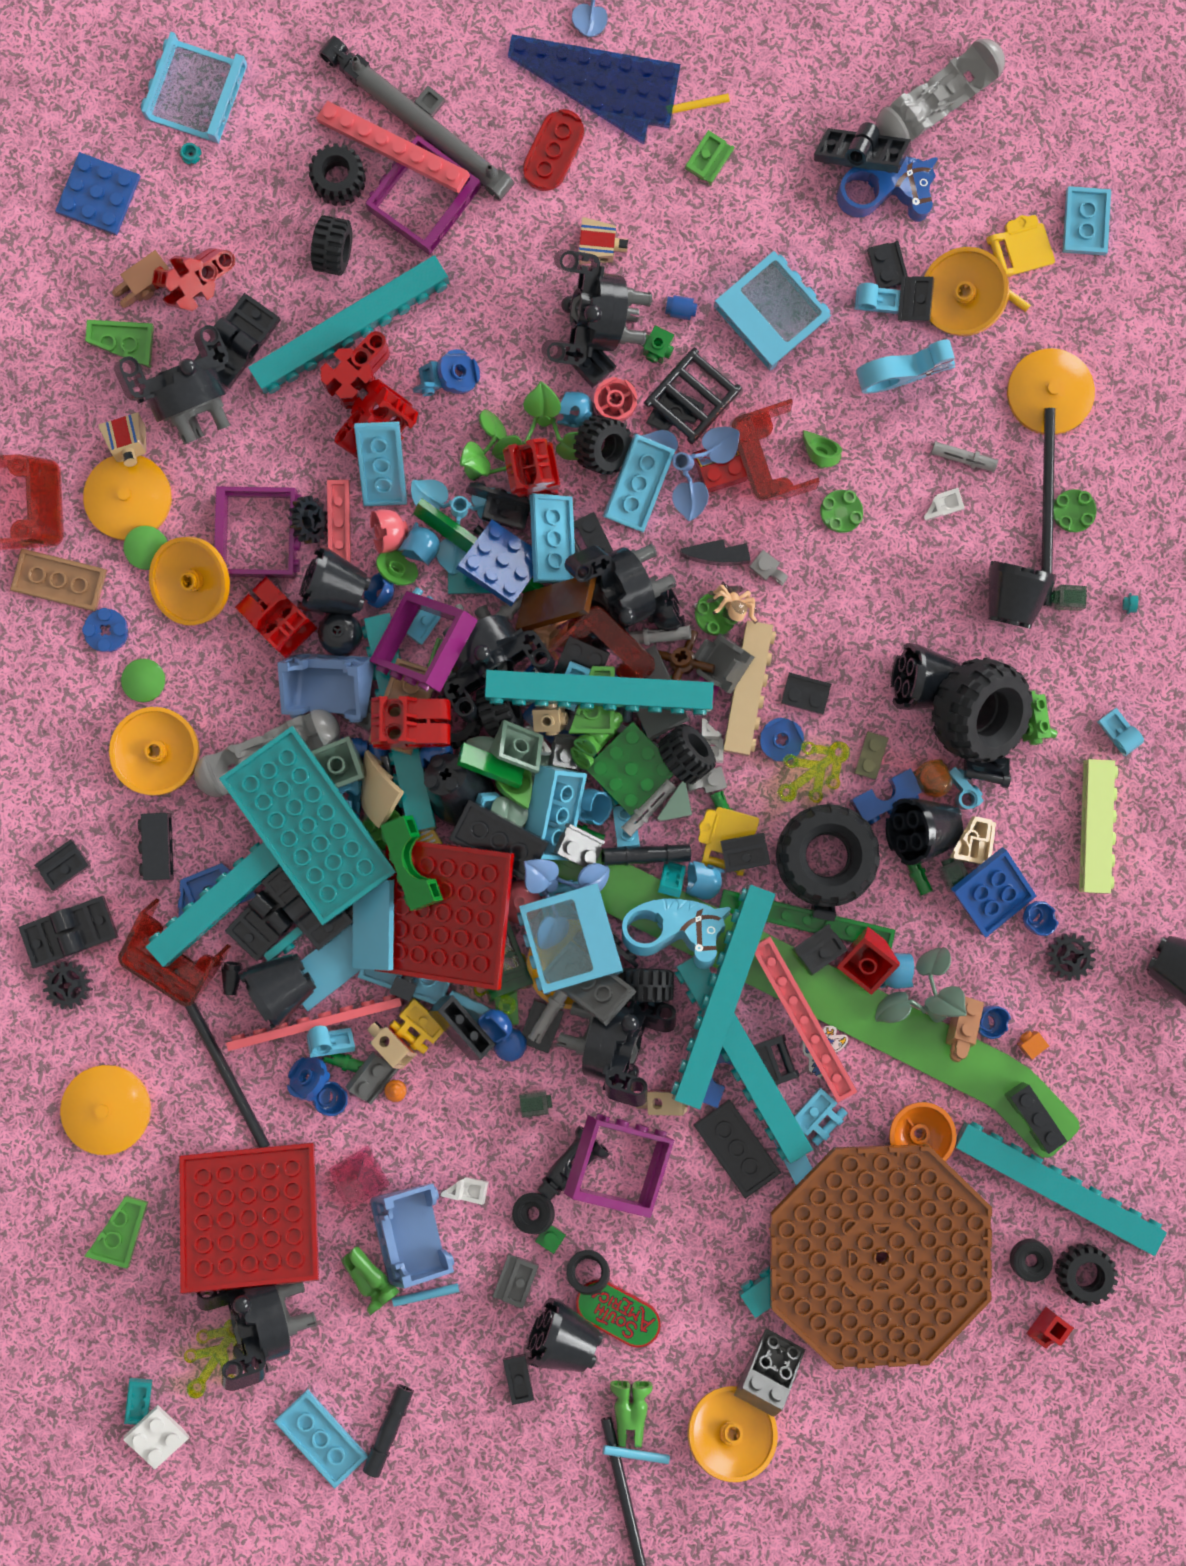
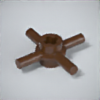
M691 630V640H687L684 647L675 649L673 653L658 650L662 660L670 662L674 670L671 680H680L682 674H689L693 669L714 673V664L702 662L694 658L695 654L692 649L699 634L697 631Z

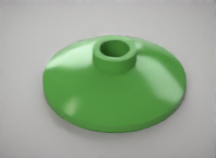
M395 550L390 553H380L376 559V567L379 573L393 584L401 586L410 585L418 576L416 564L408 561L402 555V552Z

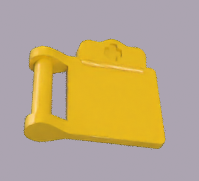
M1020 215L1015 220L1005 224V233L994 234L986 238L987 244L991 245L993 255L1004 267L1007 277L1055 263L1044 224L1038 222L1036 215ZM1003 240L1012 268L1008 269L999 244Z
M717 807L716 810H706L704 818L699 823L700 832L698 839L699 842L706 844L701 863H704L705 866L709 864L726 869L723 859L710 856L711 850L723 853L720 841L756 834L759 818L722 807ZM745 869L734 872L743 877Z

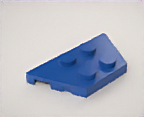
M224 863L180 880L179 890L181 893L178 900V917L184 913L182 909L190 902L195 903L201 898L199 894L207 887L212 888L216 885V879L224 872L228 874L231 871ZM253 891L239 904L253 899L257 893Z

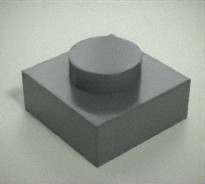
M427 86L414 102L433 117L445 103V98L430 86Z

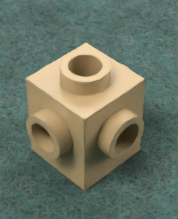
M549 703L548 707H536L532 710L534 732L558 735L568 724V713L565 712V708H559L557 704Z

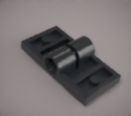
M870 122L861 124L857 132L828 128L814 153V161L824 164L898 173L911 148V139L880 135L878 127Z
M245 292L227 317L220 318L214 325L221 336L229 356L227 363L224 365L225 369L217 373L222 384L229 389L281 321L279 316ZM214 345L208 347L209 350L215 348ZM200 353L198 354V356L195 358L194 361H196V360L202 358L201 355H200ZM216 355L213 356V359L218 360L219 357Z
M570 635L553 674H565L570 661L589 669L592 666H605L611 653ZM577 705L575 711L565 708V712L568 713V724L564 730L570 731L579 705Z
M281 866L261 881L318 951L353 923L350 917L343 911L325 925H322Z
M265 888L250 901L247 908L225 932L252 958L259 961L295 922L268 889Z
M104 896L53 912L49 916L18 927L33 969L119 937Z

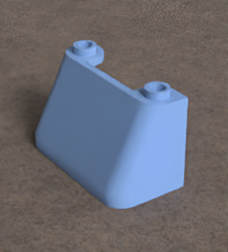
M303 653L277 662L281 714L296 718L314 709H321L329 713L344 714V717L349 719V722L363 721L368 712L374 664L369 661L371 657Z
M433 1183L379 1195L370 1200L386 1275L390 1284L395 1287L405 1289L454 1272V1258L450 1252L448 1253L447 1250L442 1249L432 1207L436 1205L439 1194Z

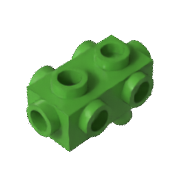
M1031 691L1033 702H1031V708H1033L1032 716L1027 725L1029 727L1026 733L1022 735L1023 742H1029L1030 745L1043 744L1044 739L1056 738L1058 732L1050 728L1045 694H1036L1035 691Z

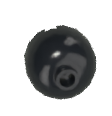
M672 588L660 593V596L655 598L656 609L654 615L647 618L649 623H654L658 629L664 631H671L685 626L684 615L679 617L680 610L677 605L679 601Z
M330 613L320 622L318 639L322 647L329 653L338 656L348 655L361 644L362 628L354 616Z

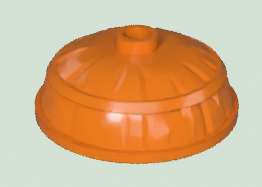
M916 1102L905 1106L896 1114L890 1126L889 1141L890 1145L928 1144L946 1161L951 1156L956 1145V1128L950 1115L941 1107L929 1102ZM917 1129L922 1131L920 1137H916L914 1134Z

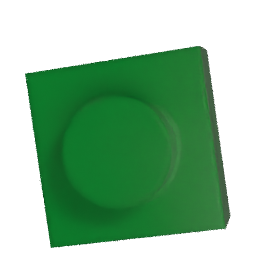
M551 1225L547 1231L538 1235L535 1242L554 1254L566 1234Z

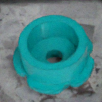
M193 143L184 144L180 151L182 160L186 164H196L199 162L202 154L201 149Z
M1129 593L1128 597L1123 598L1122 610H1127V614L1137 612L1138 595Z

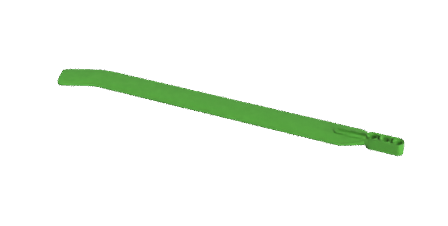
M601 852L596 862L599 864H602ZM550 860L558 866V876L566 881L573 880V882L578 881V875L583 867L567 860ZM630 864L628 866H608L610 869L609 878L604 888L600 891L606 913L622 921L630 910L643 903L658 899L690 900L718 909L696 897L685 894L686 892L681 891L680 898L659 893L660 879ZM730 914L724 920V932L716 940L717 954L713 967L717 969L719 966L716 964L717 957L720 951L724 952L726 946L723 943L727 930L731 931L734 923L731 922L732 916ZM639 919L630 924L656 938H659L662 934L660 927L657 925L658 922ZM762 932L760 941L771 935ZM771 936L818 1020L834 1026L836 1029L985 1103L994 1109L1032 1150L1042 1158L1053 1156L1066 1143L1050 1154L1042 1151L1030 1134L1029 1126L1016 1113L1005 1097V1093L1021 1082L1029 1084L1067 1142L1078 1132L1080 1126L1077 1117L1031 1069L1008 1054L977 1039L976 1045L970 1047L967 1057L956 1063L949 1057L951 1045L945 1043L949 1028L948 1024L933 1022L928 1014H923L922 1011L912 1006L910 1014L902 1021L895 1023L876 1022L875 1014L877 1007L888 994L877 989L871 995L842 971L829 964L811 976L799 960L798 955L792 950L795 947ZM682 939L670 944L691 956L694 955V952L687 947ZM754 955L745 983L779 999Z

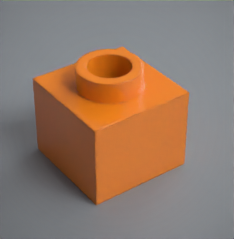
M1029 1030L1019 1037L1021 1041L1017 1043L1025 1056L1031 1060L1049 1047L1038 1031L1031 1032Z

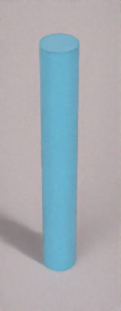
M458 1283L394 1297L392 1298L393 1307L458 1293L460 1290Z
M604 1445L602 1451L603 1455L669 1464L670 1455L608 1445Z

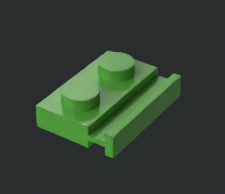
M708 130L687 162L685 169L701 180L704 179L709 185H712L735 147L733 145L730 146L725 140Z

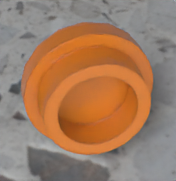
M395 1079L386 1084L384 1093L389 1101L399 1102L406 1096L407 1088L402 1081Z

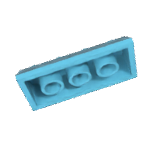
M540 765L539 772L535 773L525 829L550 842L541 859L567 860L553 852L561 833L566 828L565 824L569 823L577 827L587 773Z

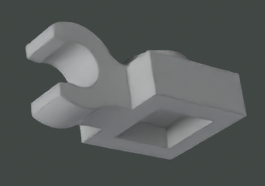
M764 550L749 566L751 570L765 581L772 577L781 586L788 578L784 572L777 569L780 562Z
M722 767L714 768L694 784L688 783V791L704 787L706 794L727 788Z

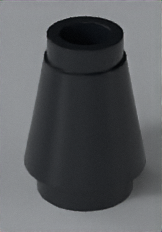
M227 961L224 962V967H221L223 994H237L241 980L238 972L243 970L241 963Z

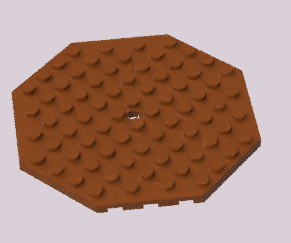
M928 1144L833 1147L770 1212V1307L835 1370L844 1369V1367H857L859 1369L886 1365L888 1367H904L909 1364L930 1365L992 1301V1292L990 1291V1279H992V1206ZM886 1252L887 1257L884 1261L877 1262L876 1253Z

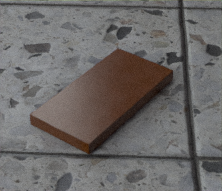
M597 577L585 582H579L572 578L525 592L515 630L517 631L522 628L524 632L589 614Z

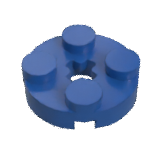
M451 350L437 362V375L443 390L446 392L466 394L475 387L480 379V370L474 358L471 360L467 356L468 353L463 350ZM456 367L458 371H462L460 376L455 373Z
M101 608L88 616L82 632L86 642L93 649L100 652H113L125 644L128 637V625L125 618L117 611ZM109 624L111 626L109 629L111 634L109 636L106 634L101 636V627L103 625L107 627Z
M776 718L768 722L761 731L760 747L763 753L773 761H790L800 753L804 743V734L796 722L785 718ZM778 734H781L782 737H787L785 746L776 743Z
M302 1057L298 1059L288 1073L290 1086L287 1085V1089L292 1096L299 1100L313 1101L330 1078L325 1062L318 1057Z

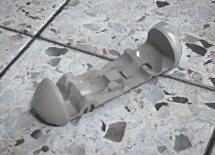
M977 39L963 55L950 60L948 65L935 74L928 83L918 86L908 94H902L890 107H884L876 119V126L879 129L880 135L911 139L913 141L951 111L958 108L1001 76L1005 67V56L1002 48L991 39ZM967 71H970L975 78L971 82H968L963 75Z
M314 709L307 715H301L286 721L285 724L268 731L263 736L251 738L240 744L230 745L216 754L203 756L197 762L194 769L195 783L206 795L215 798L222 797L229 792L219 778L229 771V765L235 764L237 766L291 726L295 727L311 751L340 739L339 723L328 711Z

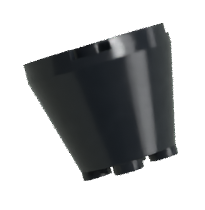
M318 545L314 551V554L317 556L311 560L305 572L299 595L303 598L302 602L298 601L297 608L310 612L353 615L357 611L360 612L364 604V599L361 597L363 591L368 590L371 578L367 577L365 572L329 548Z
M991 561L989 566L988 619L1031 629L1055 584L1057 575L1013 564Z
M904 644V651L901 656H896L892 668L890 687H894L895 698L892 701L897 709L903 710L934 707L933 701L935 695L940 690V684L944 679H947L951 670L956 666H961L960 663L919 644Z
M455 754L435 755L431 758L425 770L424 784L434 813L443 822L456 826L468 801L472 799L476 802L478 793L495 792V785L491 778L458 766L459 756Z
M912 797L895 801L892 804L893 809L890 818H886L885 823L886 839L891 851L896 852L901 859V863L905 865L922 864L956 847L964 832L961 819L962 813L958 807Z
M1163 936L1156 949L1160 954L1157 958L1152 957L1146 970L1150 972L1149 976L1186 1006V939L1173 936L1166 938Z
M297 953L252 965L238 972L241 981L246 984V989L264 1020H269L272 1030L282 1025L317 988L309 972L304 974V964Z
M549 1298L544 1303L545 1311L540 1314L539 1318H536L530 1332L526 1347L530 1351V1357H527L526 1363L536 1368L584 1372L587 1368L592 1369L596 1362V1355L594 1354L597 1346L602 1342L603 1333L599 1332L597 1327L563 1302Z

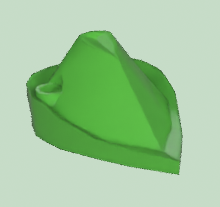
M803 430V440L807 454L819 469L832 467L840 462L842 448L839 444L826 437Z
M524 769L522 785L519 788L495 780L497 789L504 796L528 810L533 785L532 775L529 770Z

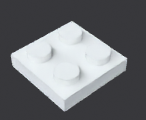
M157 1405L124 1435L123 1440L148 1464L156 1469L189 1439V1435Z

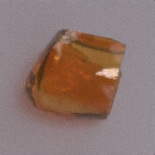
M942 759L926 761L913 772L922 794L928 797H943L952 787V776Z

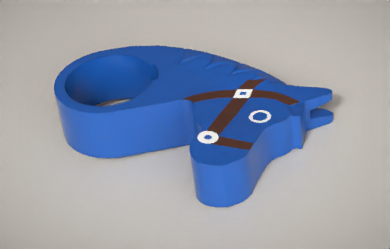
M906 156L898 173L853 167L842 178L836 194L837 203L847 215L861 218L870 215L891 195H895L902 204L908 206V215L913 221H923L933 207L930 184L936 177L932 168L938 158L934 157L922 161ZM855 180L868 181V184L872 188L874 187L875 200L869 204H857L847 196L845 185Z

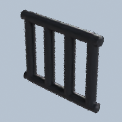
M695 347L685 355L644 401L645 406L648 408L652 406L688 437L687 441L690 444L698 440L742 390L739 384L734 385L704 360L698 354L699 351ZM692 361L728 391L722 400L685 370ZM678 376L715 406L708 415L671 385ZM665 391L701 421L694 431L657 400Z

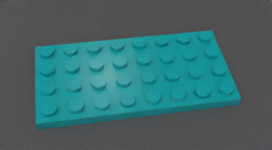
M294 726L285 730L219 778L322 925H325L397 873Z

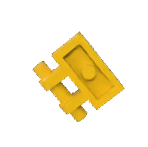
M413 997L399 1014V1017L404 1022L400 1025L397 1021L393 1020L389 1027L395 1031L398 1037L406 1040L414 1051L417 1049L420 1053L424 1054L428 1049L423 1044L425 1039L434 1044L444 1030L428 1013L429 1010ZM411 1026L420 1033L417 1037L408 1031Z

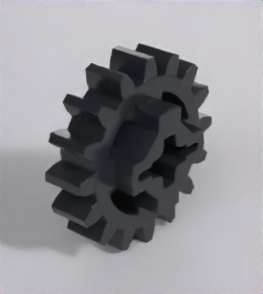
M313 496L298 497L297 501L292 502L294 507L289 508V511L292 513V516L288 517L292 521L289 527L295 530L293 536H299L298 541L305 544L319 543L320 539L325 538L323 532H328V529L325 527V524L328 523V520L325 519L327 512L322 510L324 504H318L319 499H313Z
M1066 933L1061 934L1062 939L1058 937L1053 938L1056 944H1048V947L1052 950L1045 954L1051 958V960L1046 962V964L1053 965L1050 971L1053 973L1058 971V978H1063L1065 975L1066 981H1071L1072 976L1078 981L1080 980V974L1085 977L1088 976L1086 969L1093 970L1090 961H1096L1095 958L1091 957L1095 949L1088 948L1091 942H1083V935H1079L1076 939V933H1070L1069 937ZM1072 942L1078 944L1082 949H1076ZM1062 947V951H1061L1060 954L1057 956V952H1058L1059 948ZM1070 953L1079 954L1073 957L1072 961L1064 960V958L1070 956ZM1084 958V962H1083L1082 966L1080 967V963H1081L1082 959ZM1060 964H1065L1070 972L1062 969Z
M64 961L60 963V967L58 965L52 966L54 972H46L49 979L43 980V983L48 984V987L44 988L43 992H49L50 995L47 996L46 1000L53 999L52 1006L61 1004L60 1008L62 1010L66 1009L67 1006L70 1009H75V1003L78 1006H82V999L90 998L86 993L93 990L92 987L88 986V983H91L93 979H87L86 976L90 972L89 970L82 971L84 965L79 964L75 967V961H70L68 965ZM71 971L75 972L80 977V979H77L74 976H72ZM59 975L58 981L54 984L56 977ZM71 982V987L64 988V984ZM79 987H81V991L79 995L76 997V992L79 989ZM56 992H59L60 994H62V995H63V999L60 998V997L57 995Z

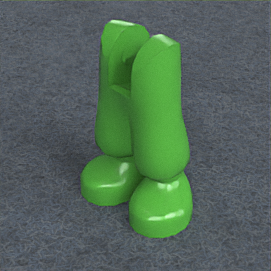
M614 712V735L584 734L574 741L575 745L571 748L570 752L577 766L582 769H589L593 765V756L618 733L616 731L623 722L621 713Z
M360 1247L353 1248L349 1254H346L341 1259L342 1264L353 1279L359 1292L365 1297L370 1296L372 1298L371 1303L367 1307V1312L370 1316L400 1292L397 1287L390 1284L388 1277L369 1260Z
M612 1381L610 1383V1390L618 1398L614 1405L618 1446L626 1447V1430H635V1448L642 1447L644 1425L648 1410L645 1398L652 1392L653 1384L649 1381H635L632 1387L633 1402L630 1403V1383L628 1381H619L618 1385V1381Z

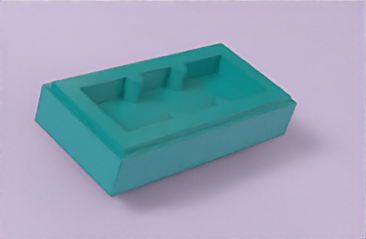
M461 572L454 575L448 573V594H492Z
M664 862L658 892L680 898L686 866L676 863L665 864Z
M296 927L268 950L264 957L269 961L277 958L281 953L288 954L296 947L293 943L302 937L304 933L299 927Z
M129 1379L124 1424L136 1425L149 1413L152 1379Z

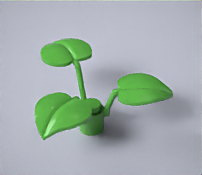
M540 381L535 389L524 399L523 406L525 411L534 416L533 423L525 440L522 442L516 435L503 437L492 449V456L505 462L503 449L512 444H526L538 423L543 427L552 424L556 438L560 442L556 446V452L561 458L578 460L574 455L576 449H573V444L576 443L574 437L578 435V432L567 433L561 438L556 425V418H554L561 410V403L556 394L545 383Z
M486 409L480 412L479 422L483 430L489 436H492L491 442L484 450L475 442H468L463 448L460 465L464 466L466 475L473 481L482 475L488 477L490 474L507 470L506 466L491 470L490 462L484 456L496 440L499 441L507 436L506 429L501 420L494 413Z

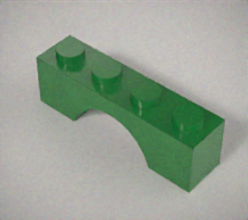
M413 815L401 816L380 825L382 839L388 846L390 861L395 866L397 881L403 888L404 900L410 911L419 910L442 901L443 898L436 879L422 876L413 866L411 858L412 848L420 837Z

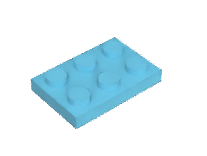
M1067 187L1062 253L1106 256L1109 240L1111 189Z

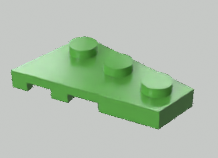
M87 320L85 341L88 344L123 358L133 357L140 365L151 368L154 325L152 323Z
M592 666L589 675L615 677V667ZM579 705L569 734L614 735V711L603 710V706H594V709H581Z
M130 1196L124 1197L84 1257L128 1269L148 1201Z

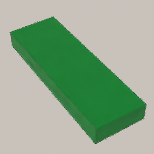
M466 743L462 744L457 763L458 766L515 788H519L522 785L524 768L500 760L493 754Z

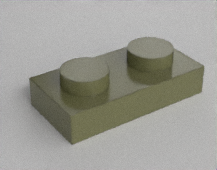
M867 731L854 774L873 780L877 779L888 737Z

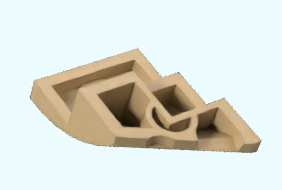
M367 750L364 753L363 766L365 778L362 779L360 801L368 818L378 828H381L380 825L387 822L404 791L392 782L393 776L381 767V761Z
M972 816L950 858L981 865L992 856L996 822Z

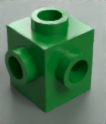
M655 325L651 334H646L645 344L641 345L644 347L643 355L646 356L645 358L652 363L659 362L663 364L665 358L669 359L674 350V347L671 345L675 334Z

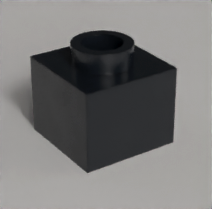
M397 975L389 993L410 1002L418 983L414 982V977Z

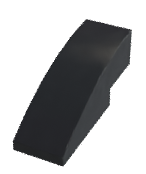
M724 539L680 549L681 557L707 565L736 566L749 564L751 561L747 543L725 548Z

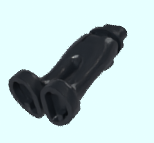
M581 1125L575 1130L576 1138L574 1142L552 1165L546 1177L542 1179L543 1183L537 1189L550 1201L556 1194L559 1196L561 1191L565 1190L572 1168L571 1162L575 1158L584 1129ZM595 1139L587 1166L596 1158L606 1159L610 1155L608 1149L602 1143L599 1145L597 1139Z

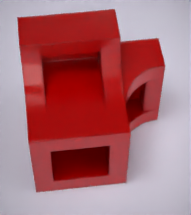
M1045 1306L1026 1334L1047 1349L1053 1343L1062 1346L1074 1327Z

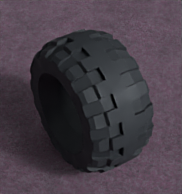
M976 658L965 661L960 667L956 666L949 672L950 675L939 686L940 690L935 695L933 701L932 722L935 725L933 730L938 740L944 745L943 747L952 754L971 762H992L997 758H1003L1008 755L1009 751L1020 743L1022 735L1026 733L1033 710L1031 708V702H1033L1032 692L1029 691V684L1023 675L1005 663L989 658H983V660Z
M817 805L799 812L786 824L777 842L776 865L783 883L796 897L816 906H840L857 899L873 883L880 864L879 843L872 827L857 812L840 805ZM818 836H834L841 840L846 847V865L842 871L834 876H820L813 872L807 863V848L811 841Z

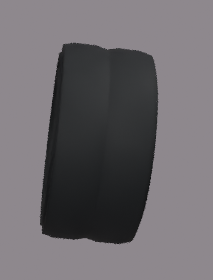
M526 1193L515 1202L512 1217L515 1225L522 1232L541 1234L552 1225L555 1210L552 1202L542 1194ZM532 1207H536L539 1210V1216L535 1220H531L528 1216V1211Z
M1024 1239L1012 1248L1010 1265L1013 1271L1023 1280L1038 1282L1050 1274L1053 1267V1258L1050 1250L1041 1242L1035 1239ZM1034 1254L1037 1257V1263L1031 1267L1027 1266L1025 1263L1026 1257Z

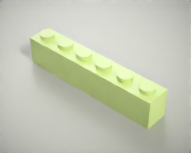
M1088 759L1083 761L1079 892L1109 894L1111 889L1114 888L1115 881L1114 876H1112V867L1115 865V855L1112 854V846L1116 842L1113 823L1116 822L1117 818L1116 810H1114V801L1117 800V788H1114L1115 779L1118 777V767L1115 766V760Z

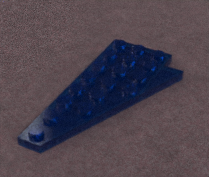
M512 34L508 58L640 143L645 144L648 125L664 128L670 127L681 64Z

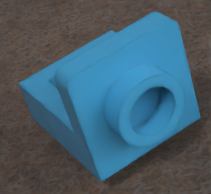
M431 361L418 368L421 384L413 388V393H420L422 396L434 395L436 390L442 388L437 375V362Z

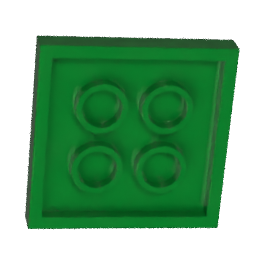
M633 722L594 759L593 765L586 769L630 816L634 814L633 811L636 808L639 809L655 793L666 779L669 780L674 775L662 760L658 747Z

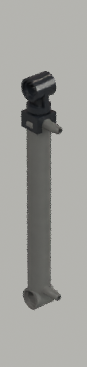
M333 35L319 51L320 57L325 62H330L329 65L333 68L339 64V70L345 74L346 79L356 87H361L440 152L478 178L486 191L492 196L495 195L494 198L501 201L514 186V181L506 172L496 169L374 71L370 67L369 62L358 53L356 55L352 52L348 53L347 46L339 38Z

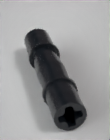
M664 844V846L632 848L624 846L602 848L601 862L604 866H628V864L659 862L669 864L691 861V847L689 844Z
M402 1384L397 1385L391 1402L387 1406L388 1412L380 1426L375 1444L370 1448L371 1451L363 1468L365 1474L374 1478L380 1477L386 1459L390 1455L389 1450L397 1435L403 1416H406V1410L414 1393L413 1389Z

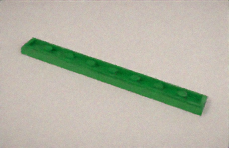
M421 499L418 502L413 515L467 553L478 538L426 500ZM532 577L522 593L524 594L525 592L545 586L539 582H533Z
M723 889L719 908L730 907V913L733 914L735 909H739L741 901L738 898L740 893ZM773 901L766 921L811 933H816L830 924L831 929L838 935L840 940L854 942L867 927H870L886 940L891 949L896 931L836 916L835 922L813 918L812 910L776 901Z

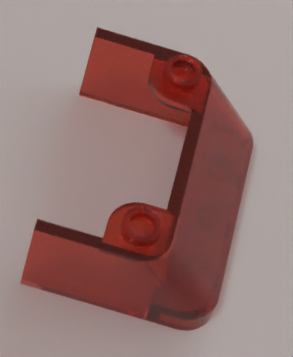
M792 399L738 416L732 422L731 427L737 429L740 433L738 452L752 494L759 501L785 500L817 489L820 482L819 478H815L793 486L791 480L785 477L772 480L759 440L767 438L772 433L773 423L771 418L791 412Z
M21 454L0 455V468H8L9 472L16 477H26L27 519L17 520L12 524L10 538L0 539V550L54 547L59 545L64 538L60 466L51 459Z
M599 606L590 607L589 614L573 618L549 641L548 651L552 653L571 634L576 638H585L593 632L623 661L617 667V677L646 679L655 669L654 658Z
M156 898L139 913L118 955V960L123 968L180 1005L191 1006L215 976L231 946L227 944L214 957L208 954L202 955L197 963L182 954L171 965L162 967L146 948L150 943L149 938L158 931L160 933L164 931L162 924L152 917L160 902Z

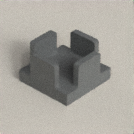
M719 633L714 642L705 639L694 656L699 661L714 664V673L696 669V673L707 681L714 682V685L731 694L755 657Z

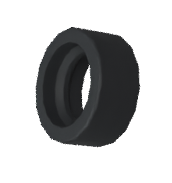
M583 1250L577 1252L570 1259L566 1275L569 1283L577 1292L583 1295H594L601 1292L607 1286L610 1279V1268L608 1262L600 1253L594 1250ZM585 1259L596 1261L602 1270L599 1281L591 1286L580 1284L575 1276L577 1265Z

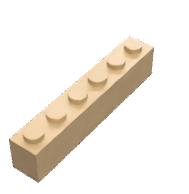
M749 620L745 624L741 648L752 654L755 658L733 690L723 752L749 756L750 751H755L756 739H753L754 730H758L760 724V717H757L758 708L762 709L764 696H761L762 687H766L768 680L765 668L770 666L772 653H769L770 644L774 645L776 632L772 631L773 625Z

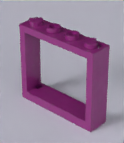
M418 135L411 141V143L461 167ZM394 161L390 172L381 177L377 189L369 193L370 197L365 203L367 210L428 255H431L481 189L480 180L469 173L470 177L466 181L465 187L423 240L378 208L408 169Z
M216 486L214 548L221 554L226 565L228 497L290 498V508H293L292 502L297 501L298 497H302L301 494H298L296 488ZM289 527L288 570L228 569L229 577L296 578V572H300V559H296L297 551L301 549V542L298 541L299 537L293 536L294 528L291 529Z
M406 591L369 661L377 666L375 670L385 675L389 673L391 677L399 681L404 678L403 681L412 686L418 684V687L427 692L429 688L440 692L478 620L462 609ZM419 609L453 621L425 675L391 663Z
M597 1113L596 1117L588 1115L564 1194L573 1200L651 1218L675 1140L666 1136L667 1132L655 1128L653 1132L649 1131L647 1126L637 1123L635 1127L630 1126V1122L619 1118L616 1119V1122L611 1121L609 1116ZM599 1126L657 1141L638 1202L580 1188Z

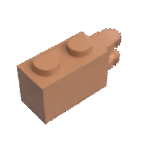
M156 250L120 274L124 282L112 290L113 296L120 297L131 289L132 291L120 301L122 308L132 305L137 300L140 302L141 300H148L153 297L154 291L157 290L152 284L154 270L159 266L164 270H170Z
M965 996L967 1015L950 1018L945 1043L951 1045L949 1057L952 1061L957 1063L965 1059L970 1047L976 1045L984 1002Z

